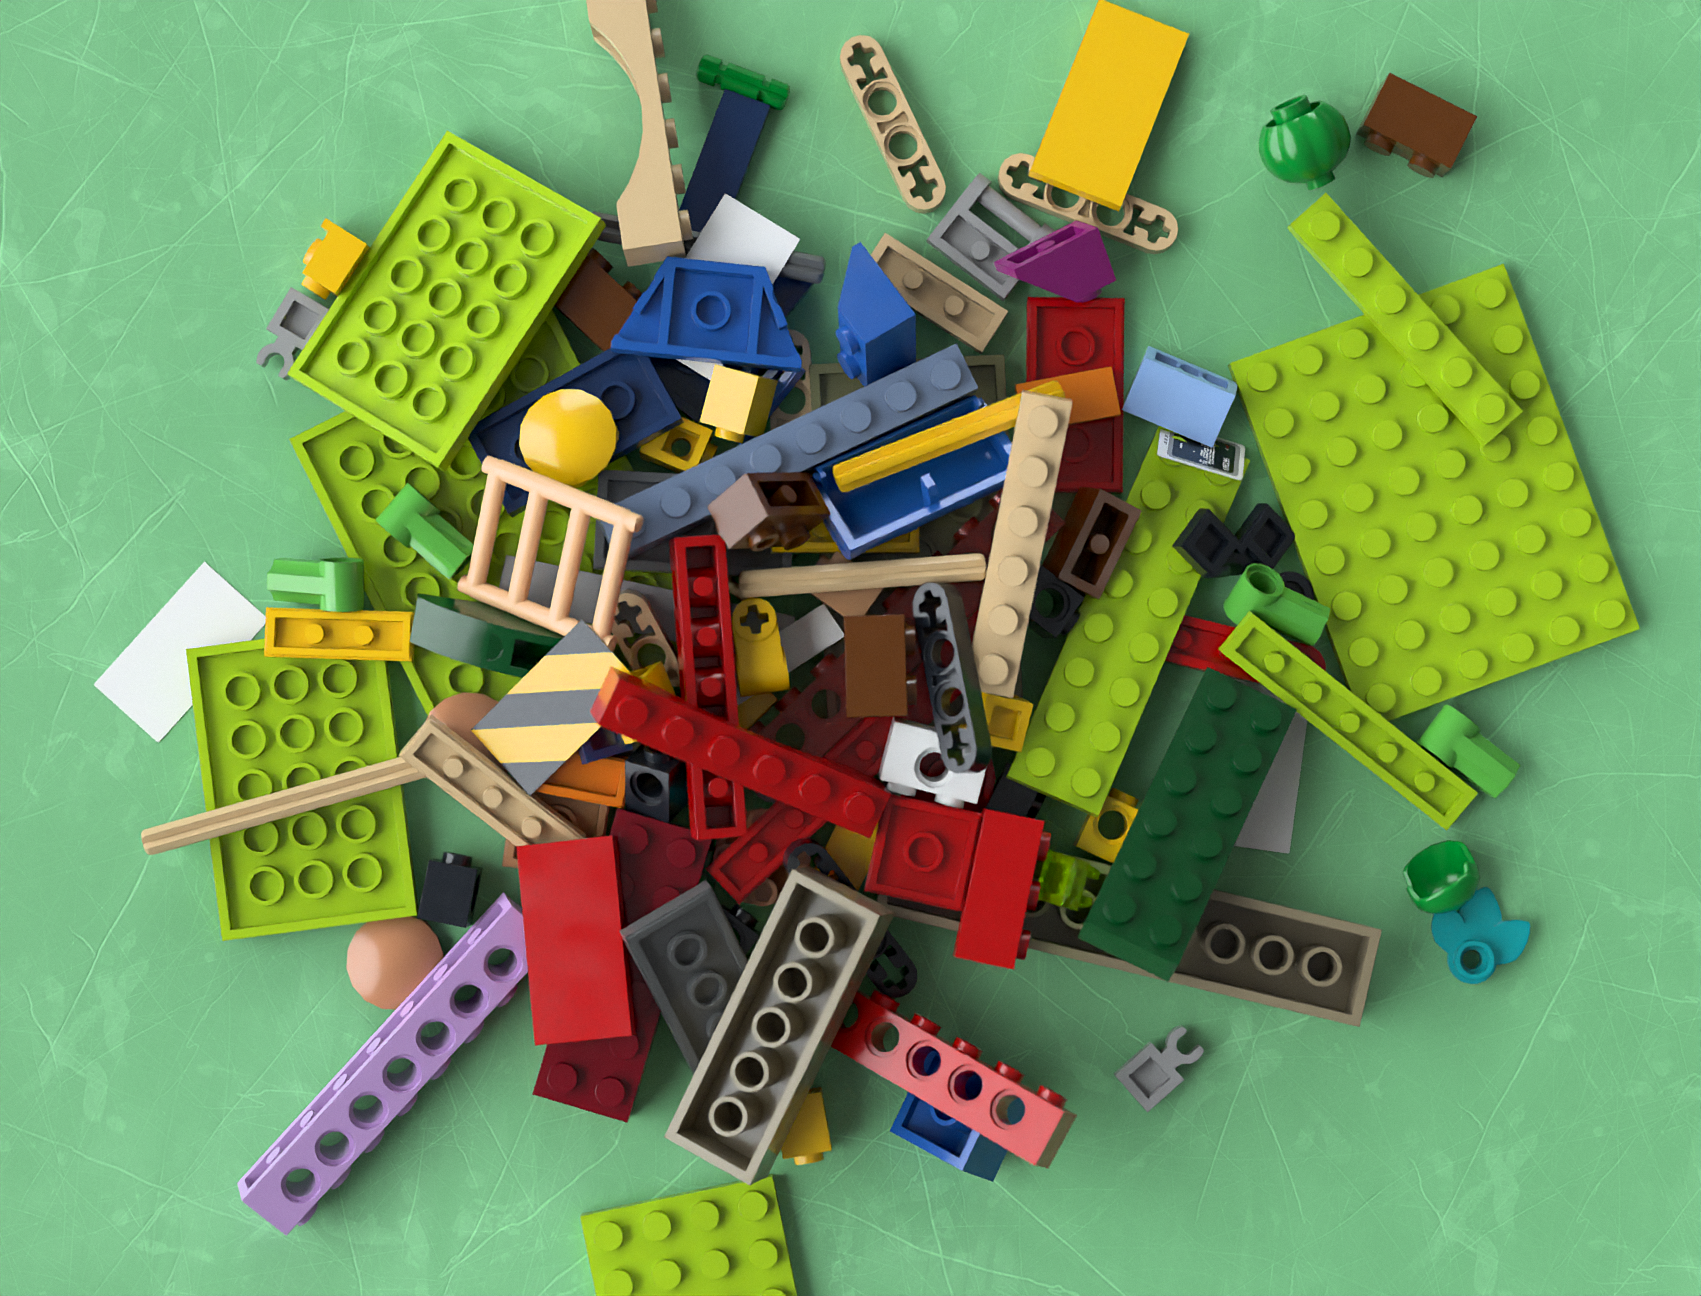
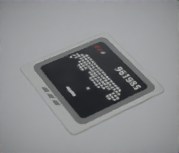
M1160 429L1158 456L1233 479H1243L1244 445L1217 437L1211 448L1188 437ZM1172 436L1181 437V438H1183L1185 441L1172 438Z

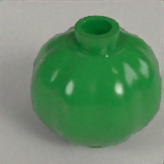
M1307 95L1297 96L1272 108L1270 112L1273 119L1262 127L1259 137V154L1267 170L1278 179L1287 183H1306L1308 190L1320 188L1335 180L1333 171L1346 158L1350 148L1351 135L1344 116L1336 108L1321 100L1310 103Z

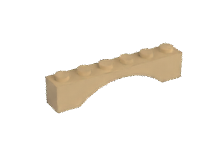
M586 0L594 41L611 54L628 75L642 106L643 133L639 158L627 187L616 203L622 246L627 265L630 267L661 262L667 256L686 258L684 241L693 239L689 211H679L677 195L686 193L682 165H672L670 149L679 148L675 120L674 118L665 119L663 103L672 102L668 74H658L656 58L665 57L661 29H651L649 14L658 12L657 1Z
M1022 390L972 641L980 689L984 693L1009 698L1014 696L1072 407V399Z

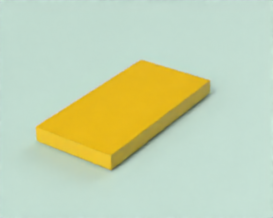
M1098 0L1028 176L1119 212L1189 33L1108 1Z

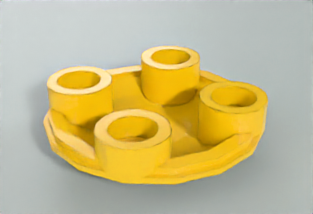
M561 389L544 395L529 408L520 427L519 446L525 463L533 472L573 488H579L607 467L616 449L619 431L610 410L598 397L582 390Z

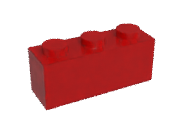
M983 808L953 956L1014 970L1016 959L1025 960L1031 931L1022 928L1026 910L1035 911L1041 882L1033 880L1036 861H1046L1051 833L1043 831L1045 821Z

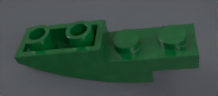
M418 593L410 642L466 664L523 678L564 636L486 603Z

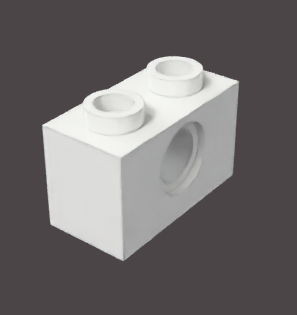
M893 716L878 772L880 780L888 781L886 788L908 796H915L917 789L935 793L934 801L956 808H963L965 801L977 804L986 768L979 773H954L946 767L945 771L939 776L929 777L924 775L919 769L922 758L931 752L941 753L936 727ZM969 744L966 749H963V756L970 752Z

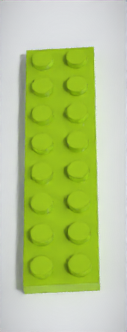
M1158 426L1126 499L1128 504L1140 509L1142 512L1100 599L1084 596L1078 610L1081 615L1067 635L1028 725L1022 751H1017L1006 776L1009 780L1096 818L1099 816L1201 577L1172 545L1199 508L1210 509L1224 523L1242 481L1158 456L1160 429L1178 434L1161 426ZM1172 436V438L1185 441V440H1184L1183 438H1181V437ZM1244 458L1243 477L1250 463V460Z

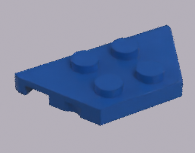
M667 256L655 273L650 286L642 293L633 307V312L620 332L616 333L611 341V352L792 372H801L802 365L800 355L797 353L788 331L785 316L773 292L774 288L766 267Z

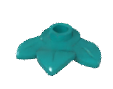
M1482 887L1476 890L1474 897L1464 904L1458 912L1433 914L1431 931L1435 943L1447 953V964L1452 975L1464 983L1478 984L1491 977L1496 969V965L1513 962L1521 955L1530 935V923L1523 920L1502 921V914L1493 892L1488 887ZM1469 950H1475L1479 955V962L1474 968H1467L1463 963V956Z

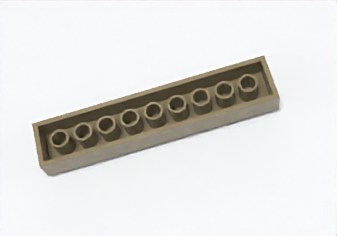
M1048 850L1045 862L1036 861L1033 880L1041 882L1038 902L1035 911L1026 910L1022 928L1031 931L1029 949L1163 980L1077 938L1112 865ZM1214 889L1183 957L1168 982L1360 1027L1382 930ZM882 894L877 896L876 902L895 911V917L958 931L961 911Z

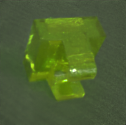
M1048 850L1039 878L1041 886L1038 899L1078 911V908L1089 907L1093 899L1082 895L1087 877L1098 880L1100 872L1091 866L1089 861Z

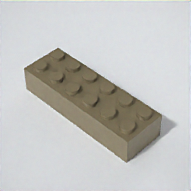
M810 866L792 869L664 1137L748 1185L768 1177L896 912Z

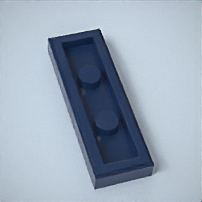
M727 89L724 90L679 211H689L692 231L702 232L725 193L735 200L737 199L771 110L770 105Z

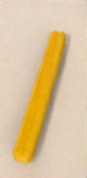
M1054 380L1027 390L1066 398L1058 381ZM1022 393L834 465L832 471L837 487L841 492L851 491L1015 427Z

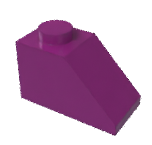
M1077 220L994 262L998 272L1075 302H1086L1096 298L1102 293L1101 288L1116 281L1098 227Z

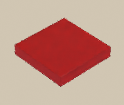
M891 794L879 819L864 891L962 912L983 814Z

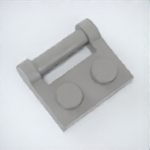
M979 173L927 238V243L996 297L1004 301L1020 280L998 272L994 262L1018 250V248L974 215L970 209L978 201L1026 238L1029 244L1055 230L1046 223L1040 226L990 187L991 181Z

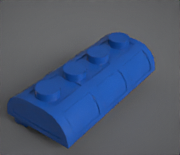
M976 395L970 396L814 467L815 473L812 474V478L831 512V515L823 520V523L846 559L855 558L867 550L902 534H907L919 526L958 508L961 509L970 505L974 501L1004 487L1012 445L1004 431L848 492H841L833 477L832 468L836 464L986 407L987 404L981 397L977 398Z

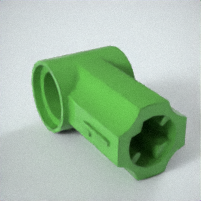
M407 483L376 518V521L405 547L415 549L438 572L452 580L470 562L474 544L439 515L441 511L433 503Z
M346 557L323 558L320 561L293 558L274 559L270 571L267 572V590L271 592L274 601L320 605V610L361 611L364 610V560Z
M1263 564L1247 566L1224 601L1226 615L1237 625L1251 611L1272 629L1308 646H1314L1321 636L1331 609L1286 588L1281 576L1275 570Z
M1445 704L1416 744L1450 770L1454 768L1491 798H1496L1511 783L1521 765L1479 734L1481 730L1474 722L1455 708Z

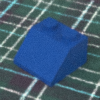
M859 242L852 246L838 304L839 328L836 330V336L840 343V352L837 354L840 366L850 379L857 377L865 387L916 362V314L866 248Z
M937 1050L930 1052L925 1058L924 1069L928 1076L936 1073L940 1067L941 1057ZM979 1074L971 1076L966 1083L965 1091L970 1100L977 1098L982 1091L983 1082ZM910 1092L907 1093L890 1129V1132L961 1171L992 1182L1008 1151ZM1021 1098L1013 1100L1007 1109V1117L1012 1125L1019 1123L1025 1114V1105Z

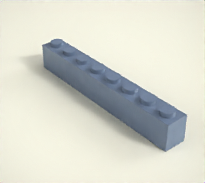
M957 343L616 503V505L627 508L644 518L640 531L637 533L633 532L628 559L712 520L713 517L707 506L745 473H812L815 471L814 467L973 396L978 386ZM597 519L610 547L614 525Z

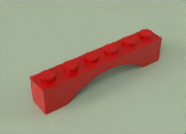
M612 666L590 710L599 726L869 839L891 796L887 788L876 778L836 761L821 758L758 735L711 714L657 685Z

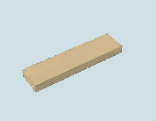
M432 714L400 751L399 756L515 846L585 839L587 836L534 793L529 796L512 776Z

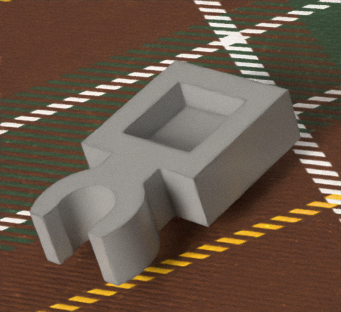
M291 287L266 328L278 337L274 343L268 344L260 350L256 363L265 368L271 357L282 355L284 366L278 376L286 381L291 377L287 373L296 360V353L299 349L303 350L329 309Z
M1182 1025L1173 1028L1168 1033L1165 1041L1166 1046L1160 1052L1149 1041L1113 1073L1147 1112L1184 1081L1175 1068L1180 1064H1191L1197 1061L1204 1052V1049L1199 1044L1188 1053L1178 1051L1177 1041L1187 1032Z

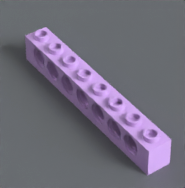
M504 892L497 898L414 991L237 1182L242 1202L286 1236L296 1225H304L313 1216L319 1199L329 1188L334 1190L346 1180L351 1171V1164L362 1152L368 1153L379 1144L384 1136V1128L396 1115L399 1117L403 1116L412 1108L418 1097L417 1092L429 1079L435 1080L440 1077L448 1068L451 1062L450 1056L463 1042L467 1044L474 1040L484 1026V1019L496 1006H504L514 996L518 988L517 983L528 972L522 907ZM500 948L510 950L509 957L503 963L497 965L488 963L489 956L495 950ZM466 985L477 987V991L472 998L465 1001L454 999L456 992L461 987ZM431 1022L444 1023L442 1031L436 1036L424 1037L421 1035L423 1028ZM405 1058L411 1060L409 1067L401 1073L387 1071L389 1065L397 1059ZM373 1095L377 1097L375 1104L368 1109L360 1110L354 1107L356 1101L362 1096ZM340 1132L344 1134L342 1140L333 1146H325L320 1143L322 1138L328 1133ZM307 1169L311 1171L309 1176L303 1181L291 1182L287 1180L289 1174L294 1170Z

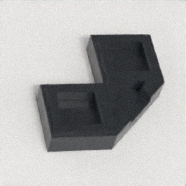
M1257 503L1235 535L1210 509L1199 508L1172 547L1203 578L1230 577L1242 575L1247 566L1251 564H1263L1274 569L1295 540V533L1267 503Z

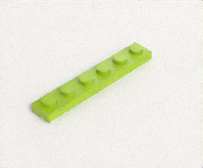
M1327 193L1323 194L1287 227L1482 446L1488 444L1523 412Z
M1251 611L1246 614L1220 646L1219 650L1287 705L1297 709V713L1446 831L1478 794L1471 786Z

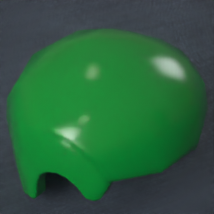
M1447 840L1432 844L1417 853L1403 869V877L1407 884L1406 890L1410 899L1418 909L1428 914H1444L1460 909L1474 897L1480 882L1479 869L1471 852L1463 842Z

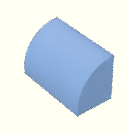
M1148 346L1122 410L1212 448L1236 396L1238 385L1232 380Z

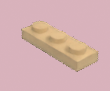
M884 233L871 254L872 258L915 313L980 354L983 353L1008 314L1006 309L887 233Z

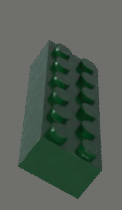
M1206 668L1077 938L1167 982L1170 980L1183 957L1297 709L1214 669Z

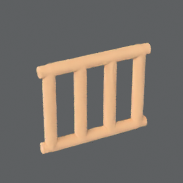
M487 456L483 461L482 471L488 474L468 575L461 577L458 583V591L565 636L579 622V620L569 617L589 521L592 516L614 525L593 624L592 626L587 625L613 652L617 644V638L611 635L617 604L633 532L637 533L642 528L643 516L508 461ZM507 483L529 491L509 592L487 583ZM548 499L572 508L550 608L528 600Z

